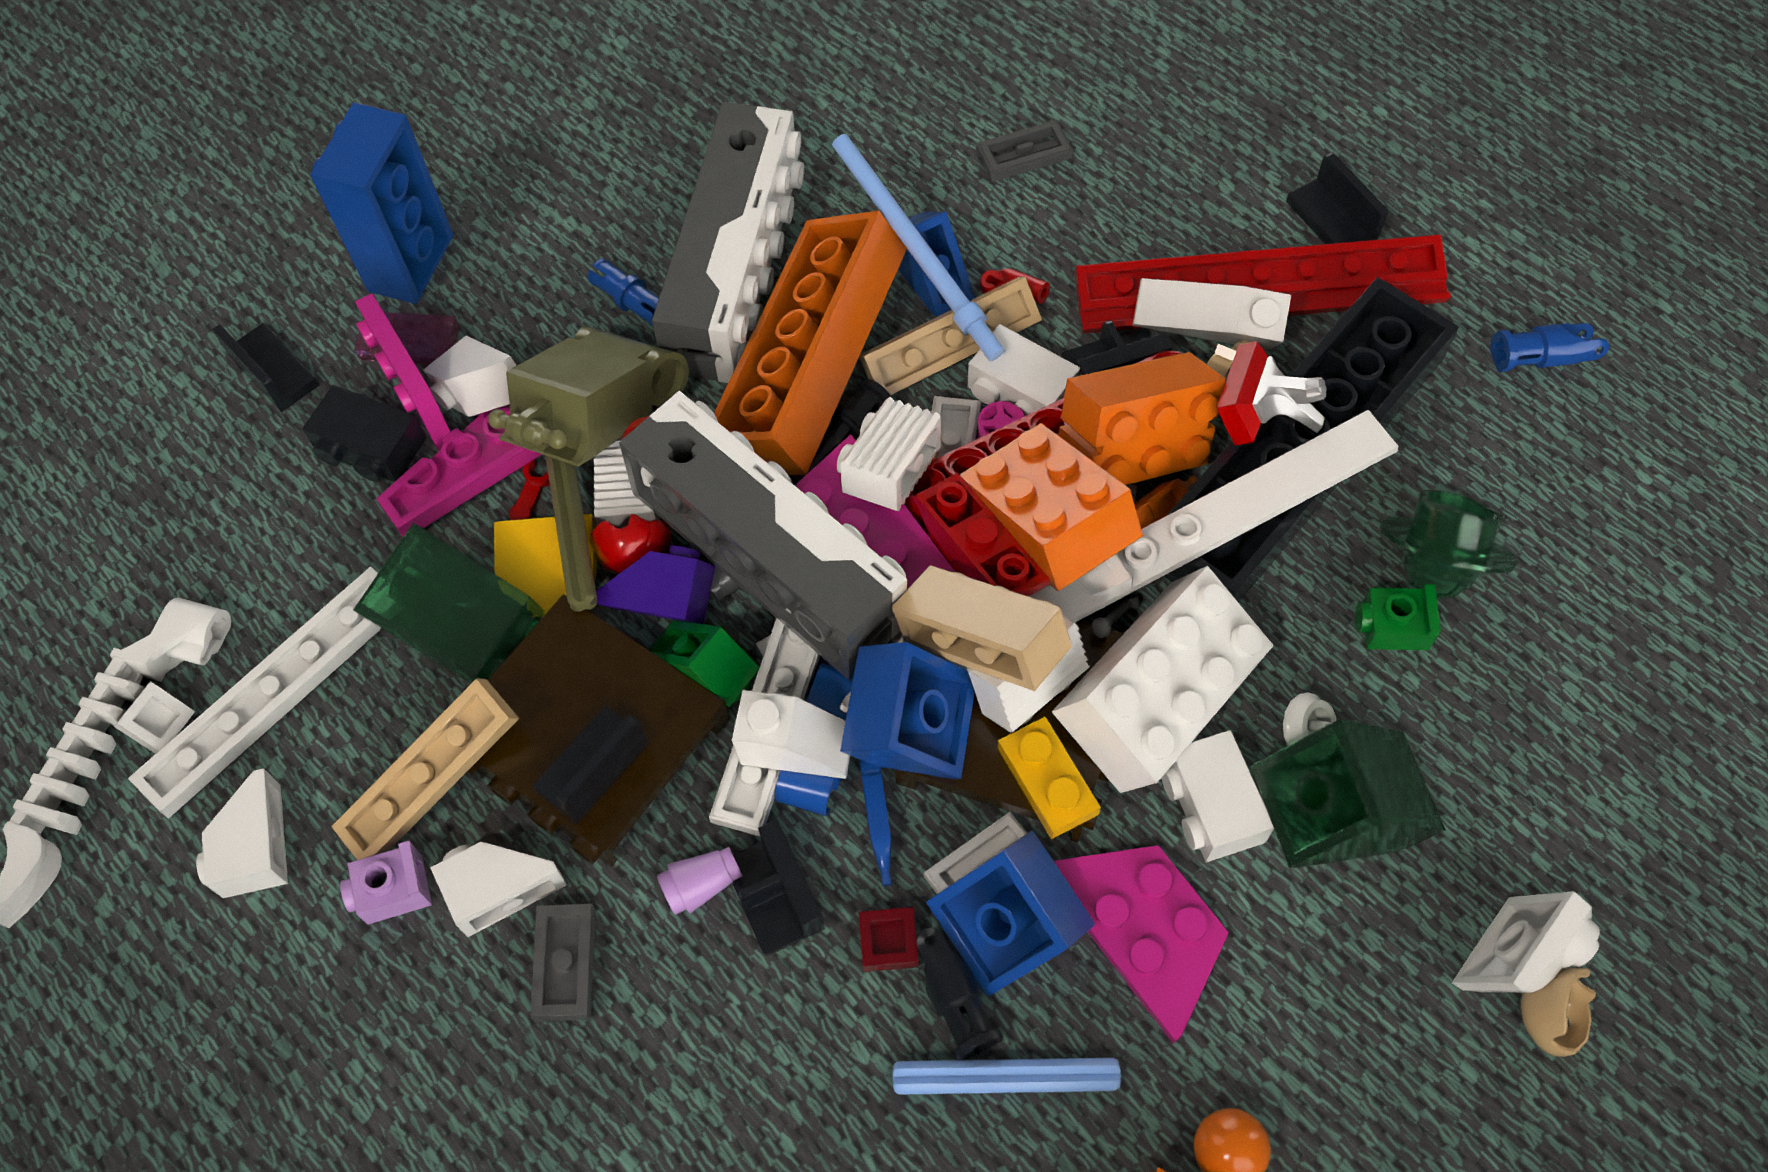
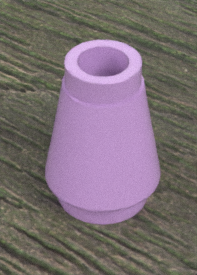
M730 847L721 851L717 850L667 864L668 870L657 875L662 891L674 915L684 910L691 914L732 884L734 880L742 877Z

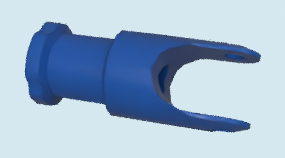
M1563 323L1536 326L1531 332L1513 334L1507 329L1499 330L1492 336L1490 352L1497 371L1501 373L1508 372L1514 366L1535 364L1537 368L1598 360L1608 352L1609 343L1603 338L1591 339L1594 329L1588 323ZM1585 330L1584 334L1579 337L1578 334ZM1598 347H1601V350H1600L1599 352L1595 353V352H1596V349H1597Z

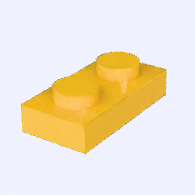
M1046 717L998 740L997 748L1051 839L1099 815L1100 805Z

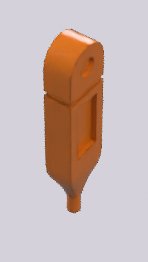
M1191 476L1185 481L1174 479L1163 482L1136 502L1134 505L1141 529L1164 518L1188 492L1191 486L1195 484L1197 478Z

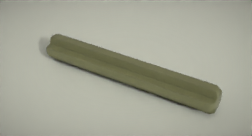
M545 455L567 601L570 604V608L576 612H581L584 609H593L598 601L576 466Z

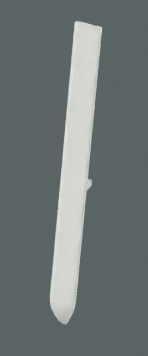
M1367 410L1141 529L1142 537L1059 592L1049 584L1028 597L1046 600L1055 606L1061 607L1063 616L1075 623L1396 453L1399 446L1372 413ZM944 659V660H946V661H948V662H950V663H952V664H954V665H957V666H959V667H961V668L967 670V667H966V666H963V665H960V664H958V663H955V662L949 661V660H947V659ZM851 692L840 705V709L846 713Z

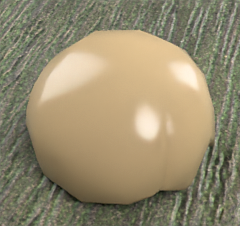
M1562 968L1556 977L1542 989L1522 994L1520 1010L1525 1028L1536 1045L1542 1051L1552 1056L1565 1057L1574 1055L1588 1041L1591 1026L1589 1002L1595 998L1596 993L1579 981L1581 977L1590 976L1591 971L1587 968Z

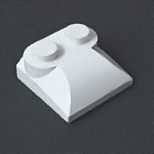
M1574 891L1509 897L1452 983L1461 990L1474 992L1532 993L1542 989L1556 977L1562 968L1572 965L1580 967L1589 962L1598 951L1599 942L1597 940L1600 929L1592 921V907Z

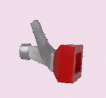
M1258 341L1238 345L1216 408L1234 445L1253 443L1261 423H1266L1276 415L1289 416L1318 433L1323 427L1325 417L1311 403L1324 399L1327 389L1322 377L1299 378L1285 376L1278 369L1274 358L1268 356Z

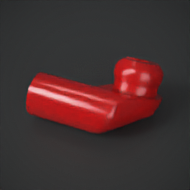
M1012 268L999 271L988 270L983 273L979 281L981 292L985 294L1013 279L1026 277L1033 298L1039 304L1044 303L1047 299L1050 284Z

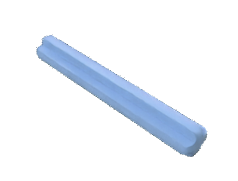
M1115 1058L898 1061L893 1066V1089L897 1094L1115 1091L1120 1088L1121 1084L1120 1065Z

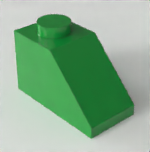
M672 620L648 649L725 701L726 707H730L732 703L740 700L743 690H749L750 680L760 668L719 626Z

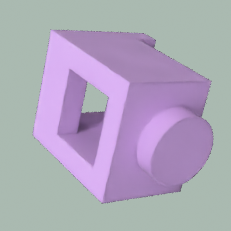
M410 841L399 843V848L347 863L350 878L341 881L340 889L348 912L356 911V915L366 924H372L432 905L423 856ZM387 877L382 886L372 888L373 880Z

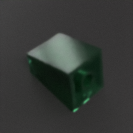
M415 523L410 526L353 609V611L393 639L468 684H471L476 678L489 680L538 624L545 612L530 596Z
M1338 719L1250 766L1289 868L1389 854L1407 849L1446 831L1409 743L1402 731Z

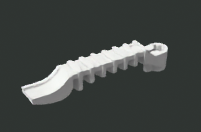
M174 598L165 606L150 635L122 650L113 648L110 654L112 661L104 673H97L94 679L96 686L88 698H81L78 704L81 708L72 723H65L62 729L65 733L56 746V749L49 748L46 754L47 762L39 774L33 773L29 780L32 784L22 800H16L13 805L15 813L2 829L7 842V857L0 874V926L10 928L24 916L43 896L58 875L62 863L61 852L54 843L43 839L40 834L45 826L74 835L78 834L82 826L78 817L57 811L56 809L62 800L85 806L90 796L85 788L74 785L73 782L78 775L96 780L101 768L97 761L91 760L89 757L93 750L108 754L113 752L116 742L105 731L109 725L115 726L127 711L121 708L124 701L134 702L145 687L139 685L143 677L162 682L165 674L184 660L205 665L212 654L218 653L231 627V617L228 611L182 598Z

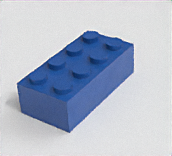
M353 102L343 120L339 121L336 125L334 135L323 154L315 160L310 176L367 292L417 304L454 234L407 116Z

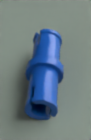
M605 258L597 260L592 266L604 273L605 277L589 270L588 281L593 286H597L610 295L617 307L623 311L631 310L653 327L652 318L659 296L647 289L646 283L638 276H628Z

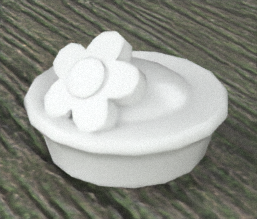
M1309 692L1298 694L1290 701L1283 720V734L1288 748L1294 755L1307 758L1314 756L1316 753L1323 752L1331 746L1337 729L1333 708L1328 702L1321 700L1315 694Z

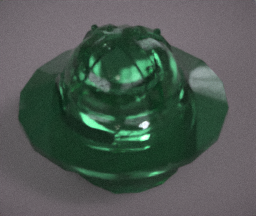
M1423 490L1420 493L1413 518L1389 517L1381 521L1379 525L1381 533L1401 548L1404 555V569L1409 577L1410 585L1416 589H1422L1424 584H1435L1438 599L1455 598L1461 592L1471 588L1476 579L1485 573L1512 572L1519 564L1514 554L1501 545L1494 543L1503 515L1484 507L1465 495L1442 490ZM1437 504L1448 505L1453 508H1446Z

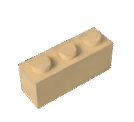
M931 565L892 606L905 642L938 657L1034 692L1072 647L1061 607L1055 606L1046 600L1030 598L1012 592L1005 587L993 586L968 578L961 573H953Z

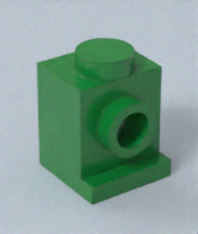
M1424 584L1422 589L1370 588L1363 602L1357 603L1355 610L1356 630L1358 633H1365L1367 649L1429 650L1441 632L1435 584ZM1395 613H1404V616H1398Z

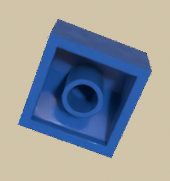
M908 642L859 647L840 752L879 767L948 779H961L975 693L968 671Z
M1033 830L926 901L928 907L967 966L972 970L976 980L988 997L1070 948L1096 924Z

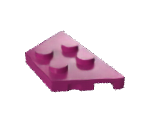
M1159 845L1054 861L1096 923L1088 931V934L1170 1041L1175 1043L1180 1039L1229 932Z

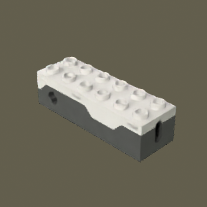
M722 101L652 318L658 347L682 354L688 363V377L729 383L750 339L751 332L754 331L763 312V305L760 304L762 294L770 295L772 291L774 269L770 266L773 258H781L784 247V232L781 231L783 223H791L794 212V197L791 196L793 188H801L804 176V163L798 162L797 159L801 147V132L794 129L793 111Z
M678 391L650 416L638 418L627 427L619 445L633 494L848 680L854 676L859 647L887 644L900 631L892 606L907 591V578L902 567L891 557L884 555L881 558L869 548L863 535L854 526L848 523L841 525L829 515L827 507L815 494L811 492L804 494L794 486L788 474L780 465L774 461L766 463L754 453L752 445L741 433L735 430L730 433L718 423L715 414L706 404L701 401L694 403L681 391Z

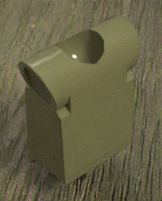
M584 325L578 330L574 339L568 337L506 372L510 415H507L503 410L496 409L488 415V422L494 429H505V432L500 436L502 441L579 467L619 439L633 421L649 416L652 405L660 407L678 391L683 392L688 381V363L682 354Z

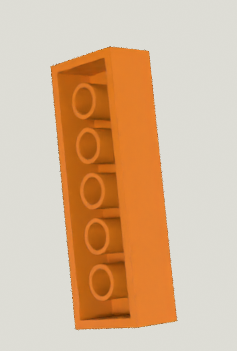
M880 211L806 221L715 409L714 414L719 424L730 433L734 430L741 433L752 445L754 453L766 463L769 461L776 462L788 475H807L907 250Z

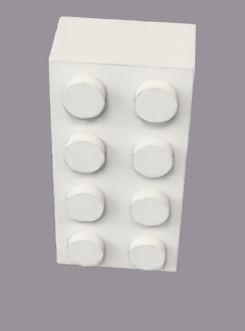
M1206 566L1171 582L1055 707L1052 713L1120 793L1155 784L1274 645L1213 571Z

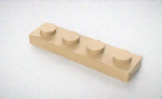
M1026 277L1013 279L970 300V302L975 301L987 316L985 323L992 333L999 324L1017 333L1042 320ZM950 310L860 354L859 359L867 378L879 383L892 395L977 353L980 348L970 334L964 335L953 320L955 313Z
M476 678L331 827L357 860L389 851L519 719L518 716L487 679Z

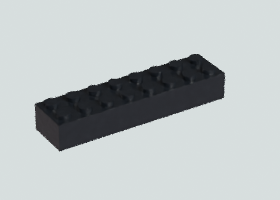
M1377 277L1289 376L1299 378L1322 377L1325 381L1326 397L1311 403L1325 417L1323 427L1319 432L1316 433L1306 425L1286 415H1276L1266 423H1261L1253 443L1234 445L1232 441L1167 515L1367 410L1372 413L1385 429L1443 361L1459 326ZM1339 483L1164 575V577L1173 582L1208 566L1239 603Z

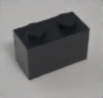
M334 384L302 428L314 447L312 452L320 460L332 466H338L340 461L352 465L358 474L373 482H379L381 478L392 482L398 480L426 440V436L415 415Z

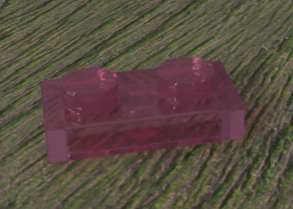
M384 312L414 363L431 364L456 344L459 325L455 316ZM359 331L354 349L359 359L377 361L374 355L381 352L380 348L376 346L369 349Z

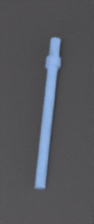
M842 134L838 136L832 143L833 148L955 313L953 320L964 335H971L989 361L1000 357L1005 349L986 325L987 316L975 301L970 302L848 135Z

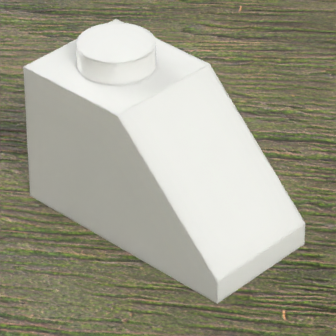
M466 335L423 371L433 384L429 389L434 399L445 410L448 411L453 408L471 417L510 404L506 372L517 365L510 355Z
M747 690L742 691L732 736V743L741 765L846 779L850 755L840 752L845 720L797 697Z
M265 769L253 771L202 832L203 852L199 853L196 859L198 876L203 885H206L222 898L288 884L281 785Z
M485 842L454 848L443 857L442 862L430 867L456 926L467 937L567 886L563 875L553 861Z

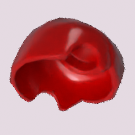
M631 514L628 525L621 529L614 527L609 521L601 522L590 533V543L602 566L608 572L618 575L650 551L668 554L672 533L668 524L663 520L655 519L649 522L636 514Z

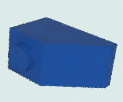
M921 212L910 217L909 220L969 301L975 299L947 212ZM907 249L898 268L900 273L934 316H939L952 310Z

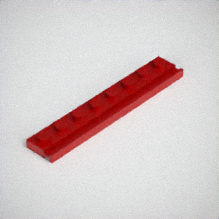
M1441 234L1077 265L1074 271L1082 334L1101 332L1102 323L1107 320H1112L1117 331L1140 328L1132 326L1140 280L1142 278L1246 286L1291 295L1288 316L1348 311L1377 277L1421 304L1444 303L1451 298L1450 291H1447L1446 286L1448 275Z

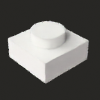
M150 681L114 727L156 754L177 736L195 711Z

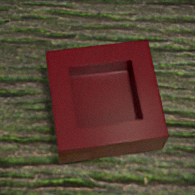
M913 907L858 912L863 972L919 967Z

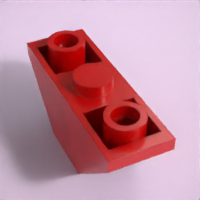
M959 473L915 495V502L932 542L955 572L993 586L1005 587L1012 592L1027 597L1049 585V577Z

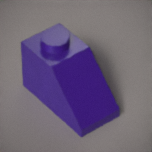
M670 546L669 554L650 551L596 591L597 605L681 622L704 624L715 566L699 560L700 551L690 548Z

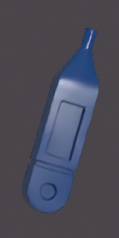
M859 759L871 847L881 872L882 886L888 887L892 885L890 875L891 835L881 767Z

